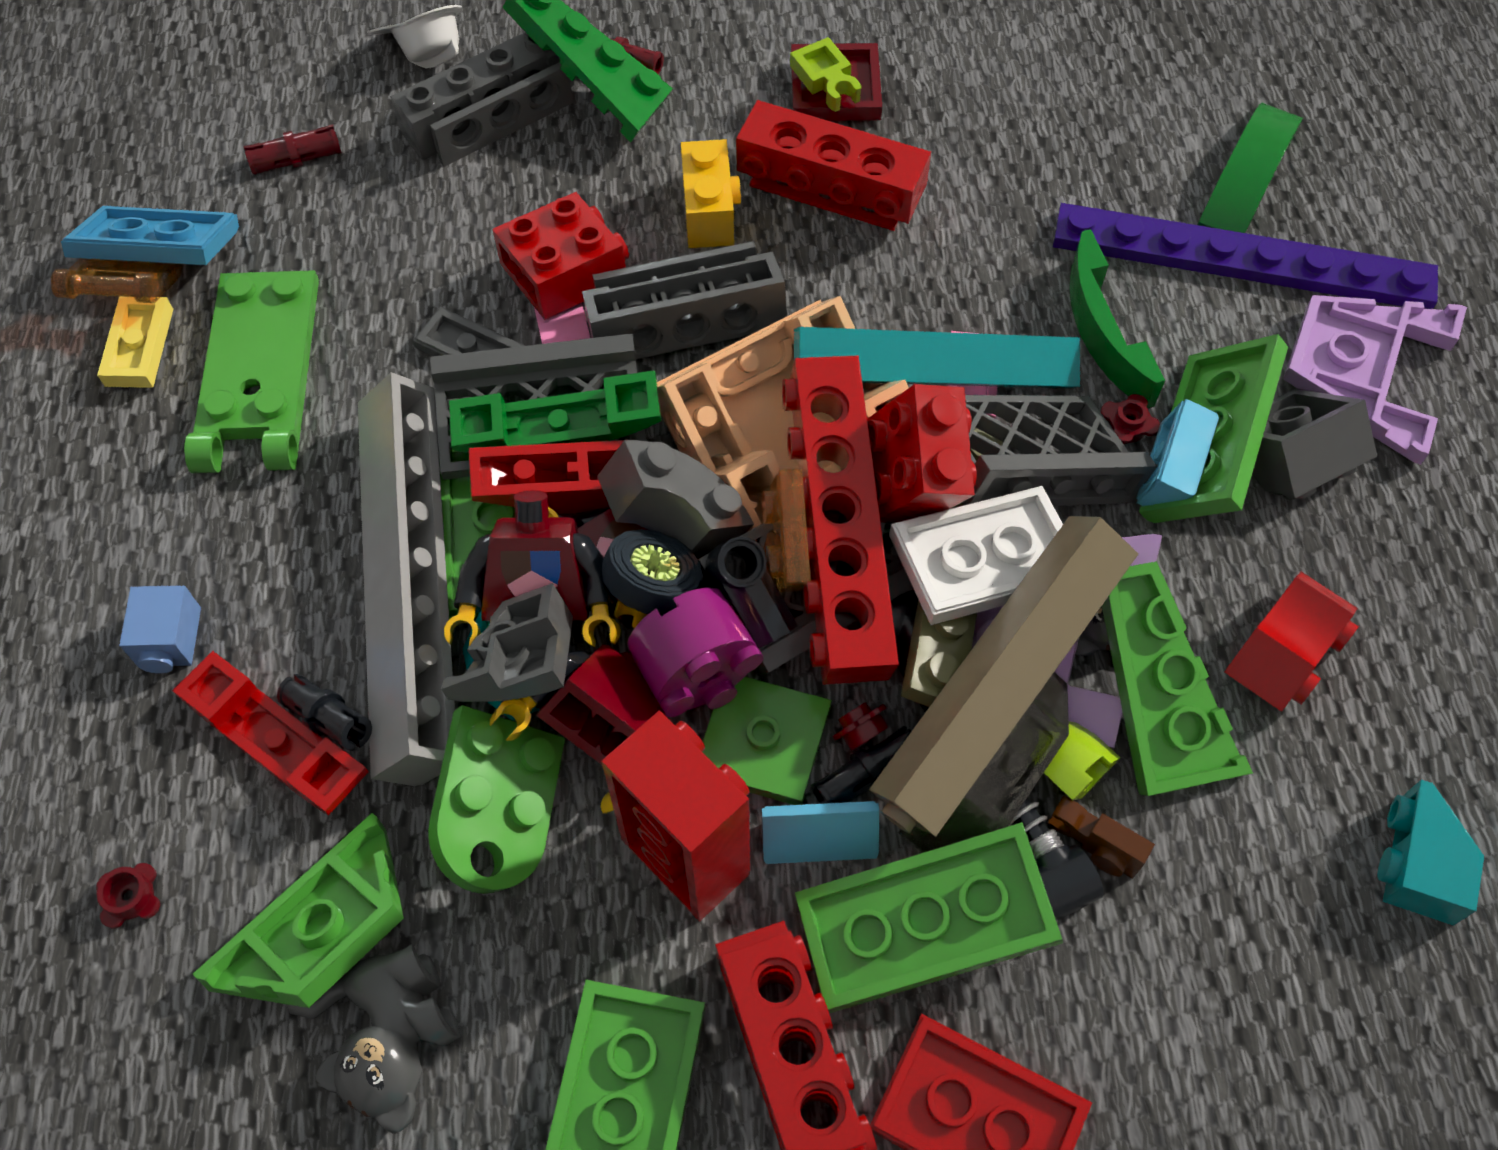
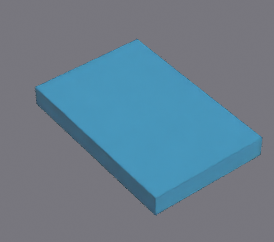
M102 206L61 241L64 256L68 258L207 265L237 233L239 224L237 214Z

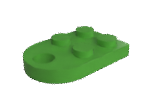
M462 705L454 710L429 821V845L437 866L451 882L475 893H496L515 886L528 878L536 869L543 856L565 738L527 726L518 738L506 741L508 736L516 729L517 722L499 717L490 726L492 714ZM475 846L486 848L493 856L494 869L489 877L479 875L472 867L471 853Z

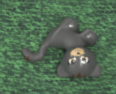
M411 944L407 948L388 955H377L358 961L310 1008L286 1004L290 1014L315 1019L336 1002L347 997L356 1006L368 1013L372 1026L361 1028L349 1035L340 1047V1050L330 1054L320 1064L315 1079L321 1088L329 1092L338 1093L345 1104L366 1117L376 1118L379 1125L392 1134L401 1132L408 1127L415 1113L417 1105L415 1093L422 1075L417 1042L421 1039L429 1041L434 1046H448L461 1038L458 1022L449 1006L438 1008L434 998L423 1000V996L429 995L441 986L438 972L430 956L425 954L418 956L415 947Z

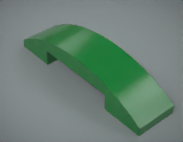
M1264 103L1258 105L1236 144L1197 225L1246 233L1286 150L1302 122V117Z
M1092 230L1082 231L1070 275L1071 307L1081 338L1100 369L1128 397L1132 394L1142 395L1148 401L1147 408L1155 407L1165 379L1146 341L1131 345L1126 344L1101 292L1109 265Z
M654 370L603 378L604 389L510 403L504 402L501 393L449 400L451 447L454 451L469 453V448L611 441L636 433L661 421L656 372Z

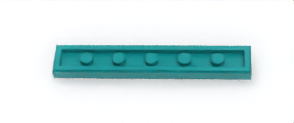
M798 327L794 329V360L795 358L859 355L862 383H887L906 380L907 384L1032 388L1080 387V337Z

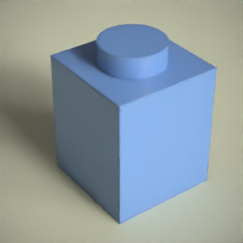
M186 586L130 587L119 646L140 669L147 672L168 673L172 671L173 666H191L201 607Z

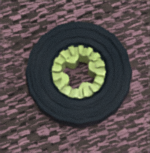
M643 529L626 531L615 537L602 562L603 582L610 593L625 606L644 614H649L657 609L659 614L663 616L677 608L673 598L685 592L698 589L703 576L700 562L684 544L661 532Z

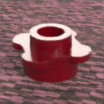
M1132 394L1127 400L1118 403L1108 401L1101 408V414L1108 421L1123 444L1137 442L1145 435L1154 436L1160 427L1159 420L1152 417L1147 409V399L1139 394ZM1131 416L1134 418V420H1130L1126 417Z
M864 702L838 719L843 730L832 736L833 739L836 741L842 737L851 751L888 728L887 723L880 714L887 707L885 704H882L872 711L868 704Z
M139 863L134 868L119 867L100 877L96 890L98 903L103 908V911L100 913V921L103 925L116 929L126 920L136 917L150 919L156 915L161 903L154 896L152 882L155 880L157 873L150 864ZM127 891H133L132 898L124 900V894Z

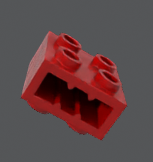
M577 192L559 198L554 202L492 229L501 266L544 320L584 302L582 291L595 289L593 274L626 268L625 260L629 258L628 248L622 236L617 232L612 233L605 225L599 210L595 206L589 207Z
M913 384L867 419L880 522L898 523L949 510L975 495L974 486L976 484L977 471L974 462L971 460L969 441L972 419L971 413L966 407L964 387Z

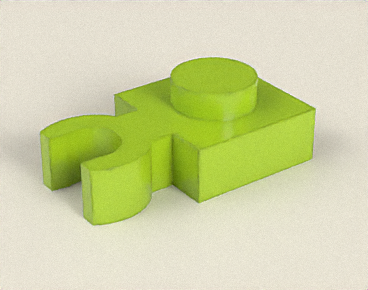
M829 37L790 53V67L812 95L822 90L826 92V104L831 110L835 112L840 110V94L850 96L854 103L860 102L861 85L855 77L851 76L852 65Z

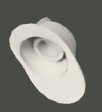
M461 5L444 6L419 14L403 23L367 31L368 35L392 33L410 62L423 68H433L457 56L459 51V35L455 17L463 9Z

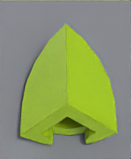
M1052 719L1035 723L1027 727L1015 738L1025 754L1072 800L1082 799L1121 758L1096 734L1076 722Z

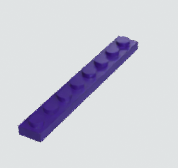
M1061 203L1058 212L1053 241L1054 248L1076 251L1082 231L1091 229L1103 255L1107 257L1349 298L1375 299L1379 303L1403 306L1405 301L1423 302L1424 309H1433L1438 302V265L1067 203Z

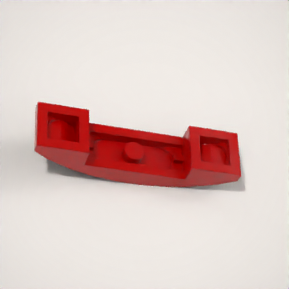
M214 651L172 690L176 696L281 783L328 816L369 772L364 765L327 737L323 739L318 734L309 730L301 721L257 689L246 675Z

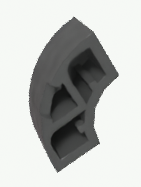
M624 440L597 476L616 522L637 524L650 531L661 532L677 539L689 548L697 559L709 554L717 545L745 534L754 525L749 513L742 504L739 493L733 487L727 485L720 477L699 461L662 442Z

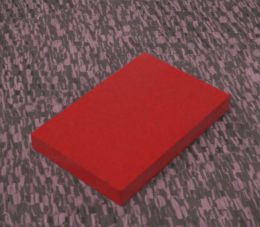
M921 1013L871 1121L870 1127L873 1133L904 1150H1074L1092 1102Z

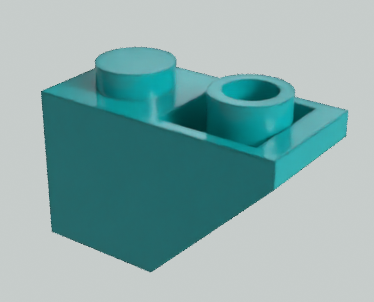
M1421 779L1403 796L1397 795L1388 812L1387 826L1394 829L1395 834L1392 848L1388 847L1384 851L1378 867V880L1386 883L1382 902L1454 926L1477 911L1484 854L1435 785Z

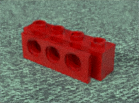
M760 100L756 101L736 137L737 171L752 176L749 183L750 187L892 231L895 230L899 221L909 224L927 185L931 151ZM776 180L785 182L789 186H782L778 184ZM819 193L830 196L831 199H824L819 196ZM861 207L872 209L875 212H867L863 210Z
M781 921L715 944L716 957L780 1149L877 1150L875 1138L865 1114L857 1116L849 1091L854 1090L855 1086L846 1058L842 1052L835 1054L827 1030L833 1029V1025L821 992L813 993L806 972L812 970L801 936L793 937L792 932L788 931L785 921ZM777 982L788 987L792 994L785 1001L774 1003L767 1001L761 996V989L769 983ZM796 1040L804 1042L812 1050L813 1057L804 1064H791L779 1052L783 1045ZM812 1101L826 1103L835 1114V1122L824 1129L810 1127L801 1116V1110L804 1105Z

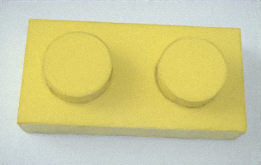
M119 296L97 374L105 387H154L173 313V308L167 297Z

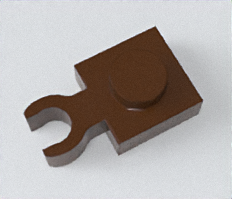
M1066 796L1062 797L1047 823L1059 833L1083 844L1081 848L1092 854L1090 859L1095 866L1117 877L1122 876L1124 873L1133 879L1143 867L1155 846L1154 843L1103 813L1100 818H1097L1082 805Z

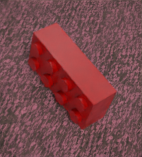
M659 710L601 762L621 840L700 922L750 875L749 798L747 797L750 791L744 780L735 770L727 764H723L718 768L703 753L705 745L689 725L683 721H679L674 725Z

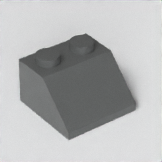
M1293 389L1273 399L1252 473L1254 478L1265 491L1283 495L1287 499L1297 500L1313 495L1317 491V487L1332 479L1354 474L1358 466L1377 457L1365 400L1301 389Z

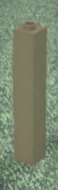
M1069 516L869 789L870 792L886 804L880 813L906 833L910 834L912 829L917 827L931 835L937 836L1138 556V553L1101 517Z

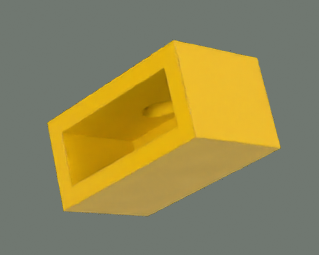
M727 139L681 142L688 248L734 245L733 205L741 204L739 176H730Z

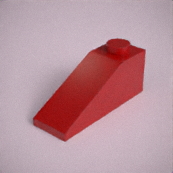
M624 440L469 448L472 501L514 507L515 494L536 490L547 494L548 507L558 514H577L605 507L610 508L597 476Z

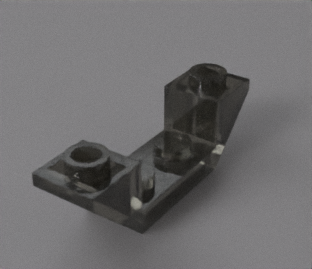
M1055 672L1052 674L937 836L931 835L917 827H914L910 834L902 829L898 833L920 852L924 853L1008 827L1069 735L1067 683Z

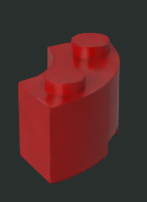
M1301 571L1257 626L1224 673L1281 712L1291 699L1302 705L1321 680L1312 671L1330 647L1339 653L1359 626L1350 621L1358 608Z

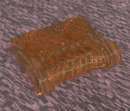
M80 258L69 269L54 270L51 277V288L57 298L74 299L80 294L134 297L139 303H156L180 278L183 268L182 264Z

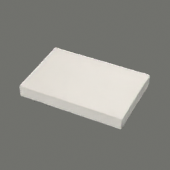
M1043 486L894 523L891 524L889 536L930 625L1004 606L1062 527L1063 523Z

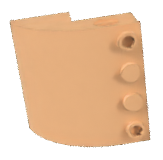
M841 296L823 302L818 300L657 382L660 413L679 451L705 465L739 493L742 504L754 523L748 531L794 506L792 485L793 478L799 477L798 460H790L788 456L787 431L788 427H794L792 411H784L782 381L783 379H790L794 364V329L798 327L855 329ZM906 380L887 383H862L867 419L907 390L909 387ZM819 412L813 414L821 422L830 423L835 421L826 413ZM832 461L818 462L819 466L827 472L835 473L842 471ZM836 510L823 512L829 521L838 524L841 512ZM802 515L789 521L788 524L799 527ZM776 529L767 534L764 546L765 555L784 562L791 561L797 536ZM766 566L768 570L776 569L770 566Z

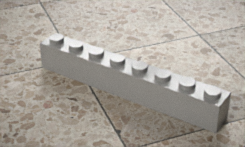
M390 372L358 402L368 718L372 724V734L369 738L370 776L372 780L418 786L424 785L440 775L452 716L455 710L454 700H448L441 690L442 682L447 676H453L451 644L444 637V627L449 620L435 388Z

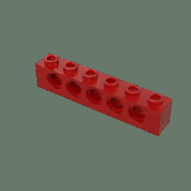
M859 355L795 358L790 379H783L782 403L784 411H792L794 427H788L787 449L789 459L798 460L799 477L793 478L792 485L795 510L804 509L805 528H799L798 549L800 560L809 561L811 580L804 581V604L806 613H815L817 633H811L809 640L812 667H821L823 685L887 681L898 667L899 661ZM819 412L826 413L835 421L830 423L821 422L813 414ZM832 461L842 471L835 473L827 472L819 466L818 462ZM827 510L839 511L846 516L848 522L843 524L833 523L825 517L823 512ZM836 560L844 561L853 568L855 574L851 576L838 575L830 568L829 563ZM841 612L851 613L858 618L861 628L857 630L845 629L838 624L835 615Z

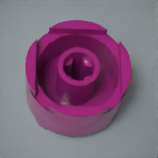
M700 588L673 598L677 608L669 611L662 617L657 609L653 610L639 622L628 639V649L632 654L633 660L667 717L678 716L687 710L707 704L709 709H717L726 705L737 695L738 691L735 685L749 672L756 669L764 659L746 627L722 592L715 588Z

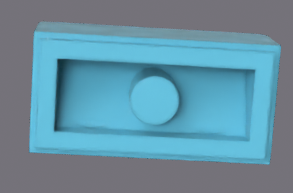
M1185 399L1161 422L1150 455L1158 467L1148 481L1139 489L1136 498L1138 500L1137 504L1148 506L1185 500L1196 494L1219 420L1217 413Z
M866 801L765 806V808H762V842L765 864L877 859L879 853V803Z

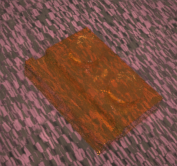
M802 468L779 469V474H776L770 484V491L762 492L764 524H773L774 545L766 546V568L772 579L777 578L779 592L800 591L807 585V582L811 581Z

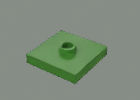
M744 677L735 685L738 691L736 697L726 705L713 709L703 739L705 745L703 753L718 768L723 764H727L735 770L748 786L750 793L792 805H802L831 709L832 700Z

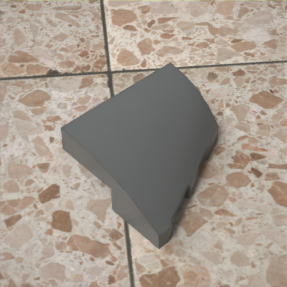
M553 583L505 600L500 604L491 616L489 626L474 639L467 649L474 660L463 675L447 676L442 682L441 690L448 700L466 702L504 701L539 695L564 687L573 615Z

